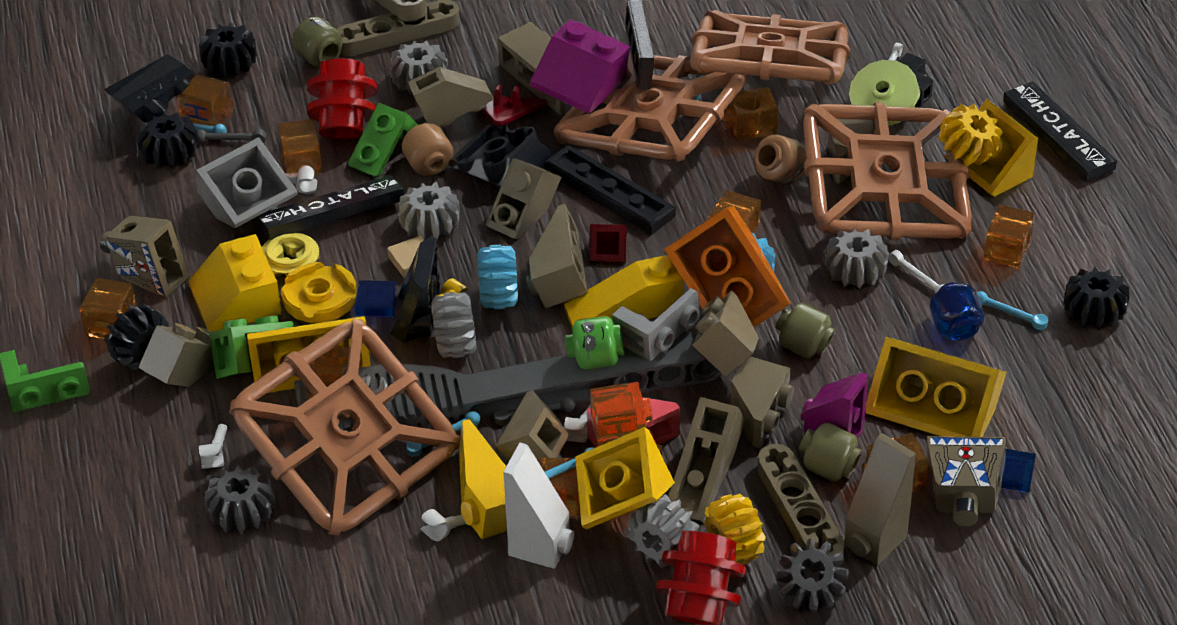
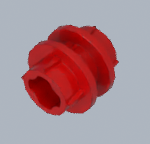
M345 58L322 61L320 63L319 75L309 79L307 82L308 93L319 99L308 103L306 114L310 119L319 122L318 133L323 137L339 140L359 138L365 130V123L369 122L376 108L374 103L365 99L376 95L378 84L375 80L365 76V65L361 61Z
M682 531L677 550L663 551L661 561L675 567L673 580H658L656 585V591L668 595L665 614L667 617L697 625H721L726 607H738L740 605L741 596L727 591L729 577L741 578L745 576L746 572L744 565L735 562L736 541L705 532Z

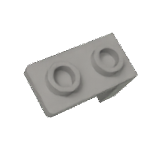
M690 288L653 322L643 315L636 314L621 306L612 314V320L614 325L620 324L624 347L649 361L653 360L660 352L667 351L677 337L687 329L692 328L698 321L700 316L698 292Z

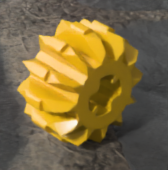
M960 104L942 120L938 139L945 143L943 151L954 154V160L960 158L966 166L972 163L980 166L999 149L1001 144L1000 136L1003 131L995 126L997 119L990 118L987 115V109L979 111L975 104L969 107Z
M729 494L710 502V506L705 508L706 519L704 520V525L707 533L720 535L736 541L735 562L745 565L751 563V560L759 558V555L764 553L765 546L763 542L766 536L762 531L763 523L758 517V510L753 508L752 501L741 494L733 496Z

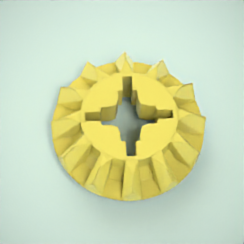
M301 233L284 234L273 240L269 239L262 246L275 277L282 274L287 276L298 267L320 259L319 247L316 241ZM284 252L292 258L296 257V259L284 258Z

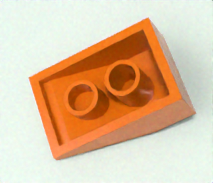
M734 206L726 207L664 249L688 288L698 292L699 305L702 309L716 296L722 300L730 291H733L755 328L791 304L755 237Z

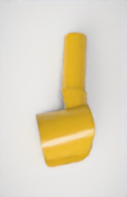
M451 278L443 284L440 295L437 296H444V293L455 292V294L467 291L468 287Z

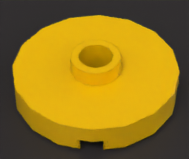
M324 262L302 265L290 272L285 278V285L281 289L282 303L286 311L298 320L308 323L332 321L349 312L355 304L357 297L356 281L350 271L338 264L333 263V267L324 266Z

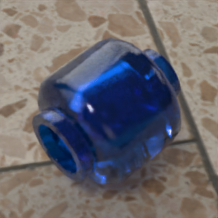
M956 282L947 283L930 300L929 306L936 328L941 335L956 341L969 339L976 335L984 323L985 314L976 290L970 285Z

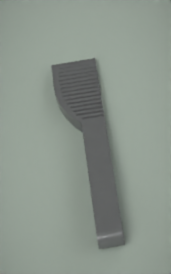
M698 331L682 333L674 340L672 346L667 351L660 352L651 361L624 347V355L618 356L615 366L591 370L581 369L577 364L576 358H568V355L468 375L434 366L402 364L408 372L413 371L419 378L417 381L419 386L448 421L450 417H453L454 421L460 420L459 416L464 415L465 418L467 413L473 411L478 413L480 417L493 416L494 412L498 409H506L509 412L515 411L526 393L531 390L537 394L545 405L560 402L565 397H571L577 403L615 397L619 394L629 395L706 383L722 375L693 346ZM382 365L361 367L358 370V375L361 378L366 375L371 377L368 387L372 391H376L379 388L382 377L386 381L387 387L395 382ZM346 370L318 377L328 387L344 376ZM300 379L294 382L297 406L299 407L312 398L313 394ZM405 393L399 394L384 405L401 425L411 424L413 427H417V423H421L422 426L428 425V420ZM342 416L337 417L340 422L338 427L341 430L353 431L352 427L355 421L352 418L345 420ZM302 434L303 441L308 442V440Z

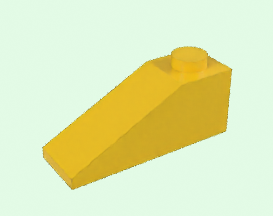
M668 255L640 260L589 288L586 294L565 302L564 309L572 330L574 323L579 319L608 316L612 319V314L621 306L636 314H641L647 319L659 317L684 294V280Z
M471 420L462 421L459 443L461 514L466 524L472 525L480 538L485 539L507 531L503 474L506 465Z

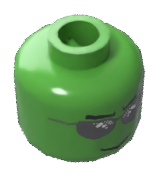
M608 316L579 319L573 325L572 334L565 336L568 358H576L577 364L583 370L615 366L618 356L624 355L620 324L614 325V322Z

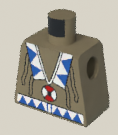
M129 216L112 231L105 232L101 237V250L111 254L118 275L125 281L163 298H167L189 277L170 220Z
M927 436L928 472L936 510L944 513H953V521L960 526L975 524L978 520V513H992L996 510L1005 472L1006 437Z

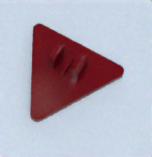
M497 85L492 95L494 100L487 103L481 111L495 125L502 126L546 107L547 100L520 97L518 86L514 87L512 97L501 96L502 86Z

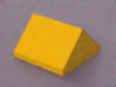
M986 99L979 108V111L987 109V115L990 118L997 119L995 126L1003 131L1000 136L1001 144L997 152L990 156L986 162H983L980 166L972 163L967 167L969 177L995 197L1033 177L1038 138L998 106ZM946 153L944 157L948 160V155Z
M646 427L575 456L581 524L586 530L657 501L675 483L650 431Z

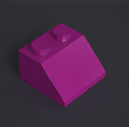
M570 19L552 35L530 80V86L590 114L625 80L630 46L611 36L593 30L583 23Z

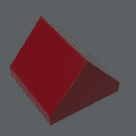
M590 224L589 261L626 262L627 225Z

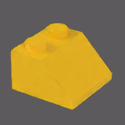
M256 234L219 244L188 280L190 290L206 329L211 332L224 329L223 322L246 319L247 324L255 322L257 318L282 314L277 280Z

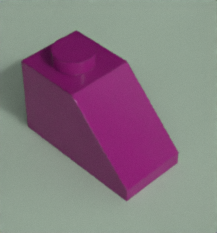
M860 372L824 385L814 399L809 398L801 412V420L804 421L803 437L809 428L816 431L821 424L831 423L854 434L858 439L864 431L868 375Z

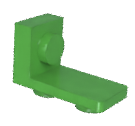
M378 103L348 165L352 169L379 178L398 140L402 141L408 131L418 124L407 113Z
M268 316L255 319V325H247L246 319L223 322L224 329L209 333L216 379L251 372L249 363L250 351L245 338L247 334L293 327V321L278 322V316Z
M15 350L0 353V361L13 412L90 393L85 367L82 362L28 374L26 364L18 365Z

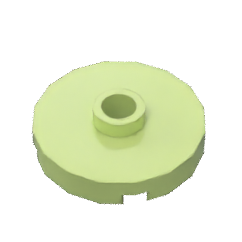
M881 60L870 63L858 71L851 81L849 96L853 105L873 106L875 102H880L890 107L915 108V104L920 97V89L916 75L907 65L893 60ZM883 88H889L886 92H878ZM888 121V126L900 123L901 121Z

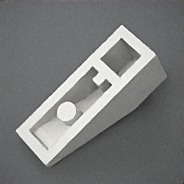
M519 443L503 472L508 554L515 558L555 569L562 554L567 555L570 552L574 540V531L570 530L569 511L529 446Z

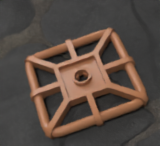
M718 10L708 11L691 40L693 45L690 55L691 66L700 73L711 71L760 76V80L768 81L770 77L817 81L831 85L840 81L844 73L845 62L850 57V48L848 46L849 34L846 25L839 21L817 22L781 18V15L772 14V17L722 13ZM821 56H828L830 57L831 61Z
M629 53L626 73L630 79L621 89H615L601 102L608 105L590 114H585L584 111L572 106L554 127L553 134L561 144L607 150L611 155L622 156L626 153L665 160L675 159L676 162L685 160V155L694 150L713 125L720 123L724 117L725 109L746 84L748 76L711 71L700 73L692 68L689 56L679 55L677 58L654 55L653 69L665 70L662 76L653 75L651 89H639L636 84L631 54ZM689 74L702 76L692 80L680 79L681 76L687 77ZM725 87L713 103L693 100L697 95ZM680 115L700 118L686 137L680 141L671 126ZM607 124L620 125L611 137L584 133ZM641 128L661 132L668 145L629 139Z
M875 102L873 106L811 104L804 110L803 120L807 157L804 163V171L806 176L809 177L812 210L815 221L818 223L817 228L824 234L827 232L838 234L839 231L851 233L853 227L857 232H864L869 229L871 236H886L889 240L899 241L901 237L965 238L972 229V215L966 180L969 178L968 167L963 163L962 159L954 160V154L948 151V162H924L922 146L941 131L939 127L942 125V120L951 112L947 109L942 111L933 108L890 107L880 102ZM837 119L872 120L875 124L876 135L855 134ZM888 121L930 122L915 136L889 135ZM818 126L847 147L849 159L821 158ZM882 164H888L889 169L896 171L892 173L885 172L881 169ZM823 175H851L852 191L827 211ZM927 178H945L952 183L956 210L928 190ZM859 201H879L886 204L888 222L839 219ZM899 202L920 203L946 224L901 222Z
M353 318L351 322L335 327L300 352H291L284 357V363L245 388L236 399L230 402L229 413L234 416V420L240 430L270 465L272 476L277 481H283L314 521L323 529L328 530L329 535L339 536L340 532L356 527L394 498L399 500L407 495L408 488L444 463L454 453V450L459 449L460 437L455 433L451 423L417 383L419 378L413 371L408 372L380 337L371 328L364 325L363 320ZM348 339L346 374L326 387L310 368L309 364ZM361 341L395 381L377 395L373 393L358 375ZM293 375L299 377L313 394L312 398L297 408L256 401ZM405 393L435 430L401 425L384 405L399 394ZM252 416L294 423L308 440V443L287 458H284L253 420ZM342 416L345 420L352 418L355 421L352 427L353 431L341 430L338 427L340 422L337 417ZM394 440L437 447L400 475L380 453L381 449ZM315 453H318L335 473L331 513L294 470V468ZM367 460L385 482V486L343 515L347 475Z

